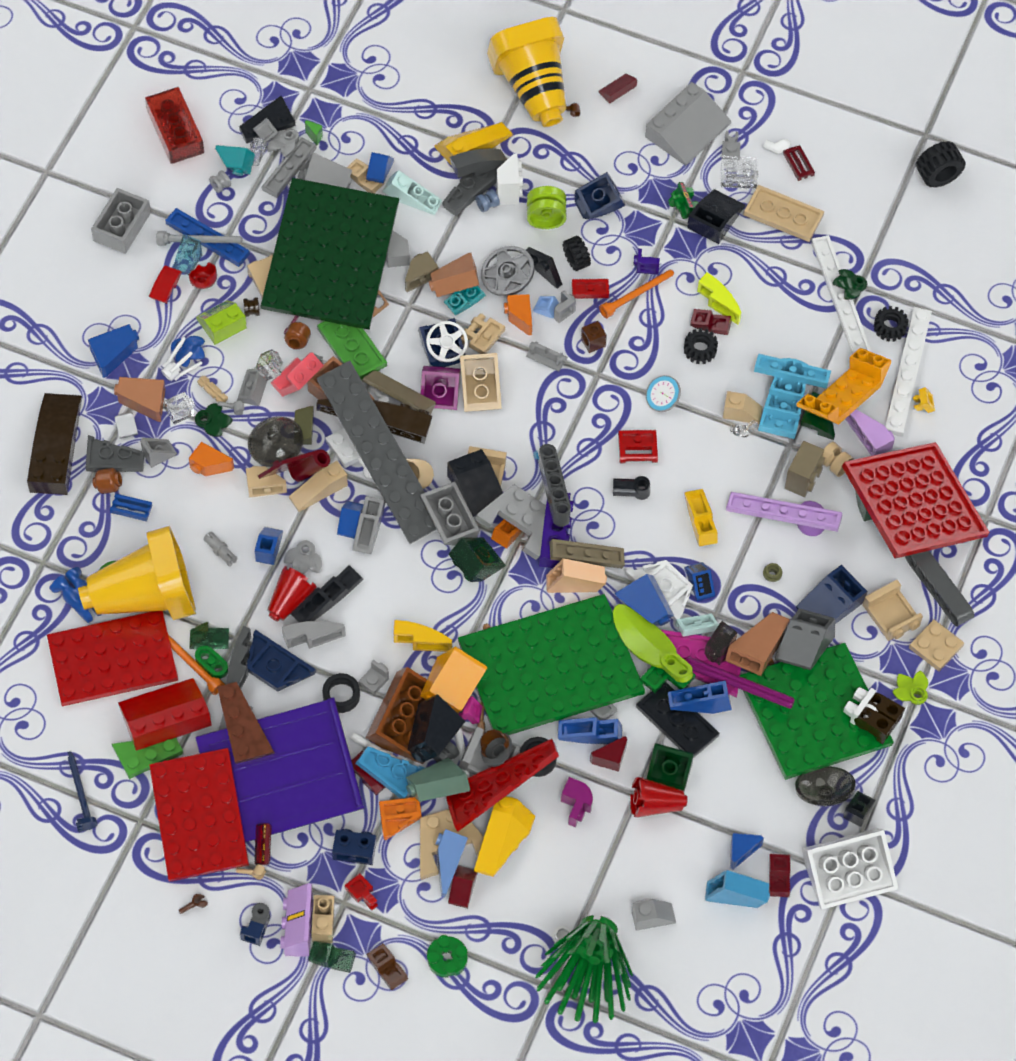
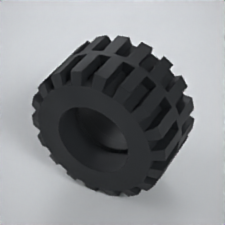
M950 141L940 142L929 147L918 157L916 162V168L925 184L934 188L944 186L961 175L966 165L957 146Z

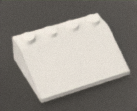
M876 828L801 848L806 869L821 910L898 889L885 831Z

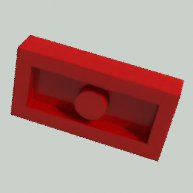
M572 279V295L575 299L609 298V279Z

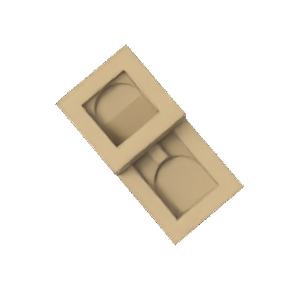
M356 158L346 167L352 170L350 177L367 192L375 193L384 183L366 180L369 166Z

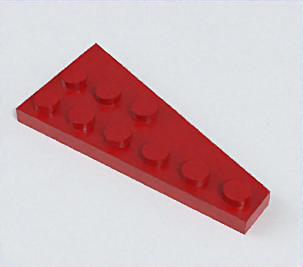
M553 739L507 759L500 766L490 767L469 777L470 791L446 796L457 832L558 758L559 754Z

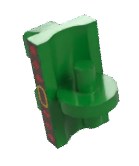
M679 182L678 188L671 193L668 203L671 207L679 209L682 219H687L698 204V201H691L694 196L693 188L685 187L684 182Z

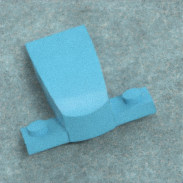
M758 354L754 372L774 376L758 431L795 439L801 414V408L797 407L796 403L804 397L806 384L827 389L831 370L809 366L797 359H779Z

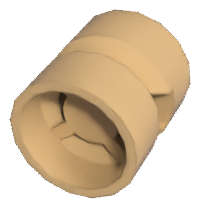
M835 442L829 443L824 448L823 457H825L823 465L826 467L830 466V471L837 477L842 476L845 473L842 468L843 463L854 460V458L847 452H842V448Z

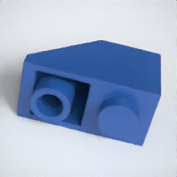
M263 528L259 533L254 550L256 562L275 565L283 530Z

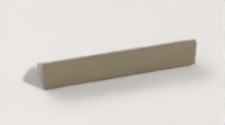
M377 370L363 378V382L403 404L411 406L416 411L422 409L428 411L429 415H431L436 405L435 401Z

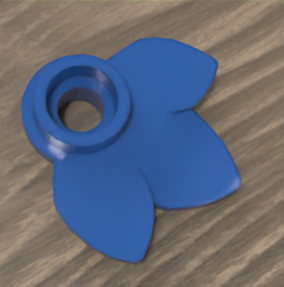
M189 336L186 338L176 354L177 363L189 352L193 354L181 365L183 367H188L190 360L204 359L205 354L201 346L205 340L199 336ZM176 339L172 342V352L174 351L178 343L181 341V339Z

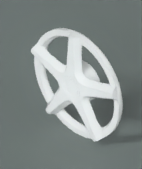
M442 321L435 324L429 330L426 345L430 354L438 361L453 362L460 359V356H463L466 352L468 338L464 329L457 323ZM445 324L454 325L460 330L453 334H448ZM439 326L441 337L430 338L433 330ZM461 335L465 339L463 350L455 344V340ZM430 344L441 346L439 356L433 352ZM449 349L459 354L454 358L445 359Z

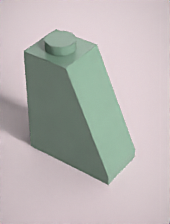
M449 758L406 777L408 782L406 788L409 795L415 797L419 802L470 791L466 773Z

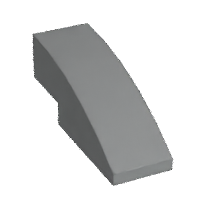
M365 497L355 535L353 551L372 554L386 502L384 499Z
M306 621L282 627V634L287 648L307 643L310 649L346 636L344 624L336 622Z

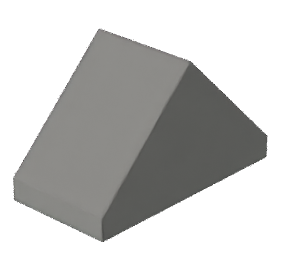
M142 438L140 440L144 457L151 468L177 455L168 439Z

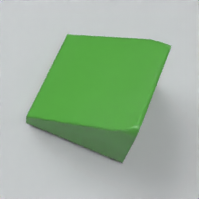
M308 120L305 121L306 134L318 145L323 137L322 125Z

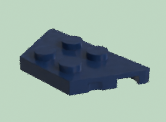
M254 631L250 655L246 665L250 674L277 692L315 675V668L259 631Z

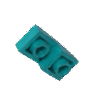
M474 286L460 292H454L444 303L454 315H458L472 307L486 295L479 286Z

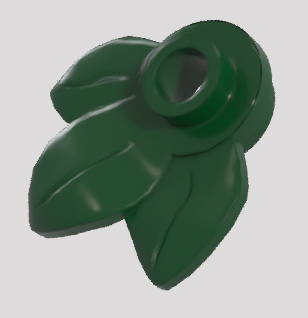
M847 269L839 270L840 276L836 277L832 283L837 287L845 289V300L858 298L860 292L864 291L867 287V281L864 277L855 275Z
M218 403L208 405L205 410L199 411L195 416L196 425L204 428L208 435L214 437L222 436V429L228 427L233 421L230 416L222 413V406H218Z

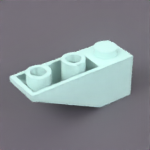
M399 170L389 178L382 191L388 196L399 198L400 203L433 215L436 214L443 201Z

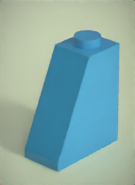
M726 870L707 881L705 901L759 908L769 900V883Z

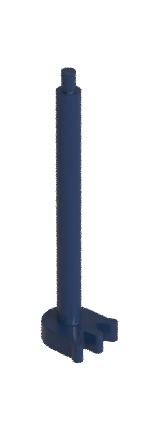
M69 751L68 761L84 817L77 819L76 826L80 833L91 830L98 824L96 818L90 815L76 760L72 752Z

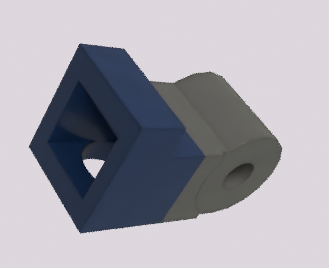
M258 903L253 906L249 926H242L240 931L242 941L258 946L261 945L270 921V910L266 904Z

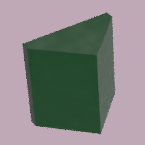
M655 743L646 779L685 791L694 754Z

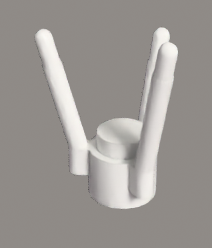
M185 337L181 339L168 360L162 365L163 369L161 372L169 381H177L181 376L202 365L200 361L179 373L181 370L179 367L193 354L192 352H189L177 364L171 363L186 340Z

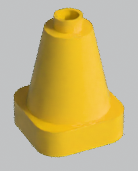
M167 526L147 532V545L86 577L87 585L78 587L84 610L94 608L97 615L168 610L173 620L195 615L196 608L186 566L171 527Z

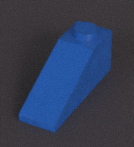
M726 680L668 692L670 710L709 714L732 710Z

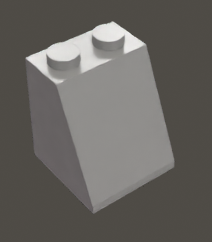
M313 152L300 168L297 179L348 188L352 182L350 177L352 170Z

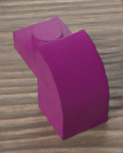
M571 777L568 778L561 794V802L573 806L569 815L568 825L576 828L578 821L582 822L585 813H591L593 795L590 788L585 783Z

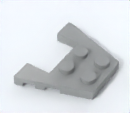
M514 484L480 511L474 519L489 528L496 515H499L529 535L522 551L535 560L539 558L546 505Z

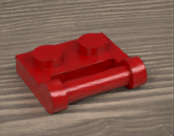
M619 430L620 463H626V461H651L652 463H658L656 430ZM625 450H651V454H626Z

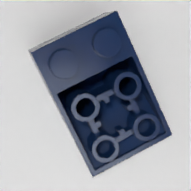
M841 564L829 573L796 608L835 618L836 624L863 604L868 591Z

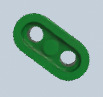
M209 646L197 648L195 651L196 662L212 677L221 679L228 674L227 662ZM203 656H207L208 659H205V660H204V659H202V657H203ZM218 668L222 669L220 672L215 671Z

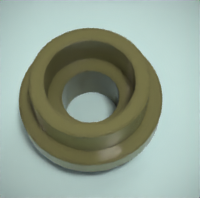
M770 563L765 566L763 576L766 580L776 582L782 577L783 572L778 564Z

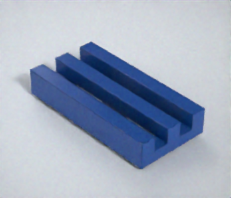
M115 494L112 507H110V513L147 522L153 506L152 502ZM119 506V507L127 508L128 510H124V509H120V508H116V507ZM132 511H140V512H144L145 514L136 513V512H132Z

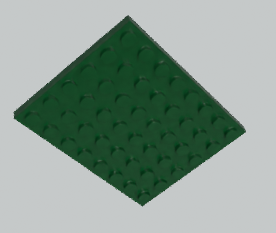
M292 178L261 302V309L370 330L399 205V198Z

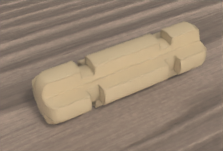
M201 376L198 379L197 383L204 387L203 389L213 399L215 398L217 402H226L228 400V397L213 382H210L206 376Z

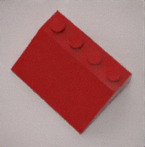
M194 678L118 702L136 751L212 726L209 710Z

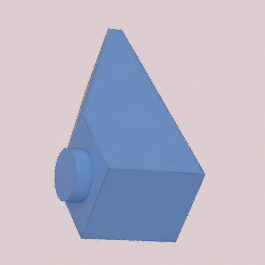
M446 829L444 834L439 833L435 845L439 846L437 849L441 896L444 898L468 839Z

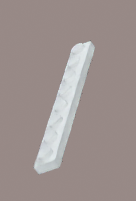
M917 307L913 309L885 426L893 435L903 436L932 313L930 310Z

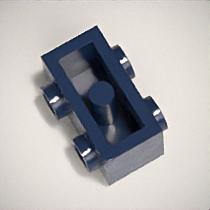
M349 829L336 830L332 859L373 865L377 843L376 835L370 832L357 833Z

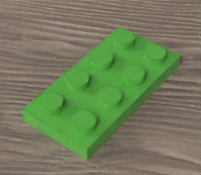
M326 321L317 325L318 331L340 362L344 364L350 360L361 380L371 372L387 367V361L363 328Z

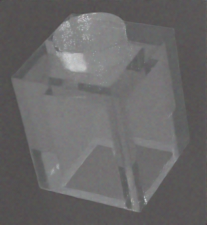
M185 392L164 401L166 412L173 424L194 416V401L191 397L188 398Z

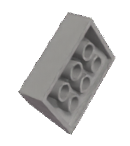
M691 82L646 124L645 137L687 166L731 124V120L705 90Z

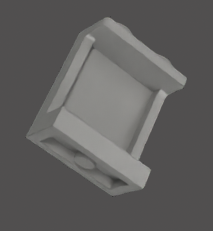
M476 727L472 733L458 766L472 774H478L490 768L481 756L480 739L483 736L484 729ZM516 745L512 749L510 758L519 754V746Z

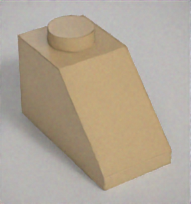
M727 391L723 419L760 424L762 406L746 394Z
M265 466L246 468L249 498L287 493L286 480L277 474L259 479L258 475L268 469Z

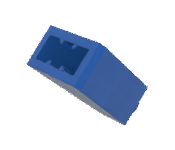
M130 324L88 339L89 349L103 378L107 377L138 349L137 341L139 336L136 330H132Z
M646 574L615 593L616 597L651 624L663 626L670 622V618L674 616L653 575Z

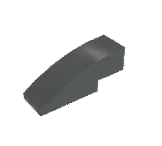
M490 148L459 153L451 156L450 160L458 178H461L471 173L478 176L496 169L507 158L501 149Z

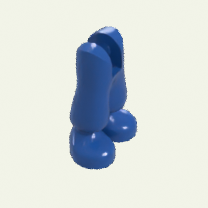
M75 567L68 570L65 577L61 575L53 581L49 589L53 593L62 591L64 601L85 622L90 623L93 621V617L88 609L84 610L78 587L87 585V582L80 578L82 576L81 569Z

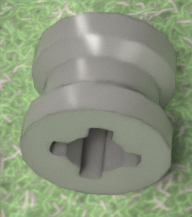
M222 170L218 172L217 176L209 178L211 186L217 193L222 192L223 188L231 186L229 177Z

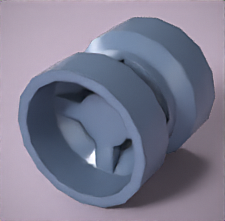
M493 189L487 191L484 195L480 194L475 197L477 206L483 213L488 211L490 207L500 205L499 197Z

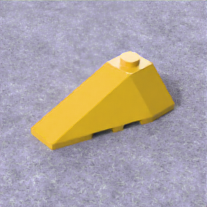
M500 122L449 136L434 145V147L451 165V156L471 150L494 148L513 136V133Z
M505 796L494 805L474 872L494 877L506 863L507 858L512 852L516 851L523 839H526L530 834L535 815L518 799Z

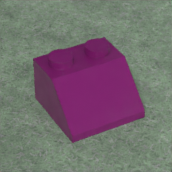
M423 366L420 394L435 401L436 405L434 408L457 410L461 369Z

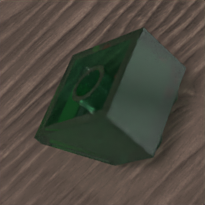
M484 537L461 538L448 554L452 558L453 564L460 568L464 573L465 579L470 582H482L506 566Z

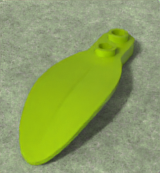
M623 604L615 606L613 610L615 627L623 643L631 653L643 662L663 669L677 682L685 683L692 679V666L677 654L674 644L666 634L632 608Z

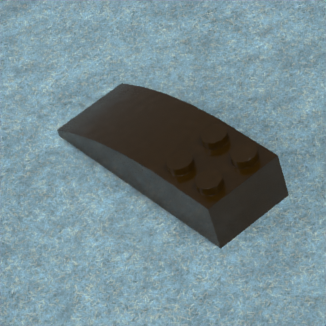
M44 393L35 430L27 478L30 493L68 495L82 395Z
M328 399L317 400V411L337 417ZM373 400L392 434L425 444L432 421V416L429 415L428 411L422 409L415 411L406 404H400L399 406Z

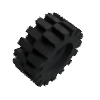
M576 235L563 241L564 255L567 257V261L573 270L578 271L590 266V254L581 237Z
M889 306V309L883 307V310L880 309L878 314H876L874 331H877V336L881 335L882 340L887 338L888 342H890V339L894 342L897 338L900 340L902 336L904 337L909 320L907 319V314H903L904 311L902 309L898 311L899 307H895V309H892V306ZM886 320H893L898 326L891 328L886 326L884 322Z
M699 328L698 332L696 329L692 333L689 332L684 342L686 358L689 359L691 357L690 361L694 362L696 360V364H700V361L706 364V360L711 362L712 358H715L718 347L717 337H713L714 333H708L707 329L703 332L702 328ZM698 342L705 343L708 348L698 350L694 347V344Z

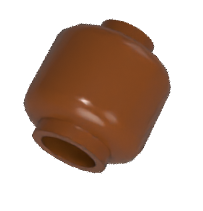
M293 322L285 333V342L292 349H302L307 345L311 331L306 324Z
M114 468L98 470L92 480L94 488L98 489L101 494L117 492L120 486H122L121 473L117 472Z

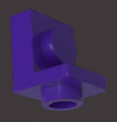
M638 248V255H634L633 266H637V273L658 275L660 258L642 257V249Z

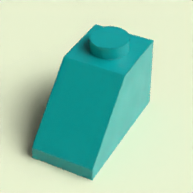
M216 145V151L225 166L233 171V174L243 176V174L251 173L255 153L248 148Z

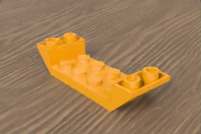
M859 348L850 356V369L817 398L806 394L796 403V406L839 425L881 387L891 365V360L866 349Z

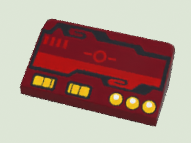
M271 824L256 825L255 865L270 864Z

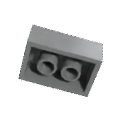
M116 188L91 228L93 241L126 254L151 214L149 200Z

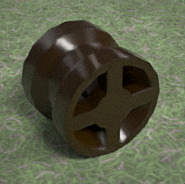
M258 297L253 300L243 299L245 317L253 314L260 316Z

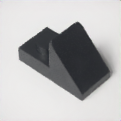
M857 791L845 808L844 819L861 827L876 800Z

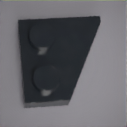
M528 247L526 251L533 259L535 270L555 288L558 289L563 285L553 257Z

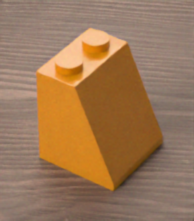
M453 647L436 658L420 696L428 699L438 694L456 713H459L485 673L487 666L459 648Z

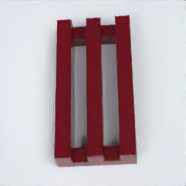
M800 145L784 150L783 155L798 181L803 177L806 179L809 175L811 177L815 175V171ZM795 151L798 152V154H799L801 160L803 161V163H804V165H805V167H806V169H807L808 171H805V169H804V167L802 166L801 161H800V159L797 157Z

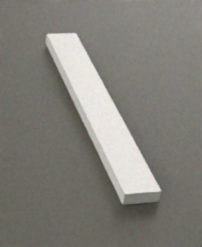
M829 235L812 238L811 244L851 354L855 353L859 348L872 352L853 299L845 300V289L832 284L834 279L840 276L839 270H841Z

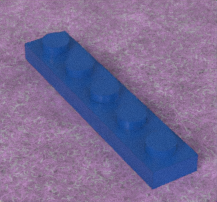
M177 208L165 220L166 225L183 235L224 236ZM199 243L238 267L250 255V250L238 243Z

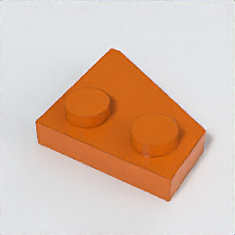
M415 797L379 801L384 840L399 833L422 817L420 802Z

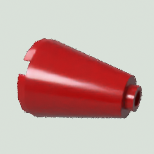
M284 566L267 609L269 612L268 616L277 622L279 620L284 621L317 586L313 582L310 585L307 582L309 578L291 567L287 569V566Z
M636 777L633 781L632 788H635L634 794L630 795V809L634 817L682 811L687 806L688 798L682 790L642 777Z

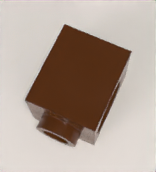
M599 321L582 327L581 340L589 353L606 347L607 334Z

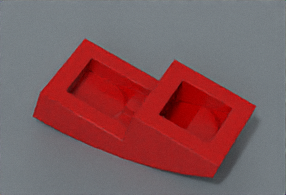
M164 265L151 289L149 297L167 304L173 288L177 286L182 271Z

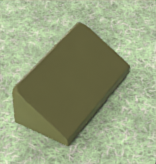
M314 406L295 410L293 444L312 445Z

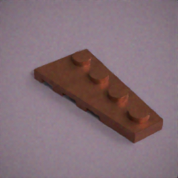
M237 682L218 686L217 689L235 763L238 764L275 754Z

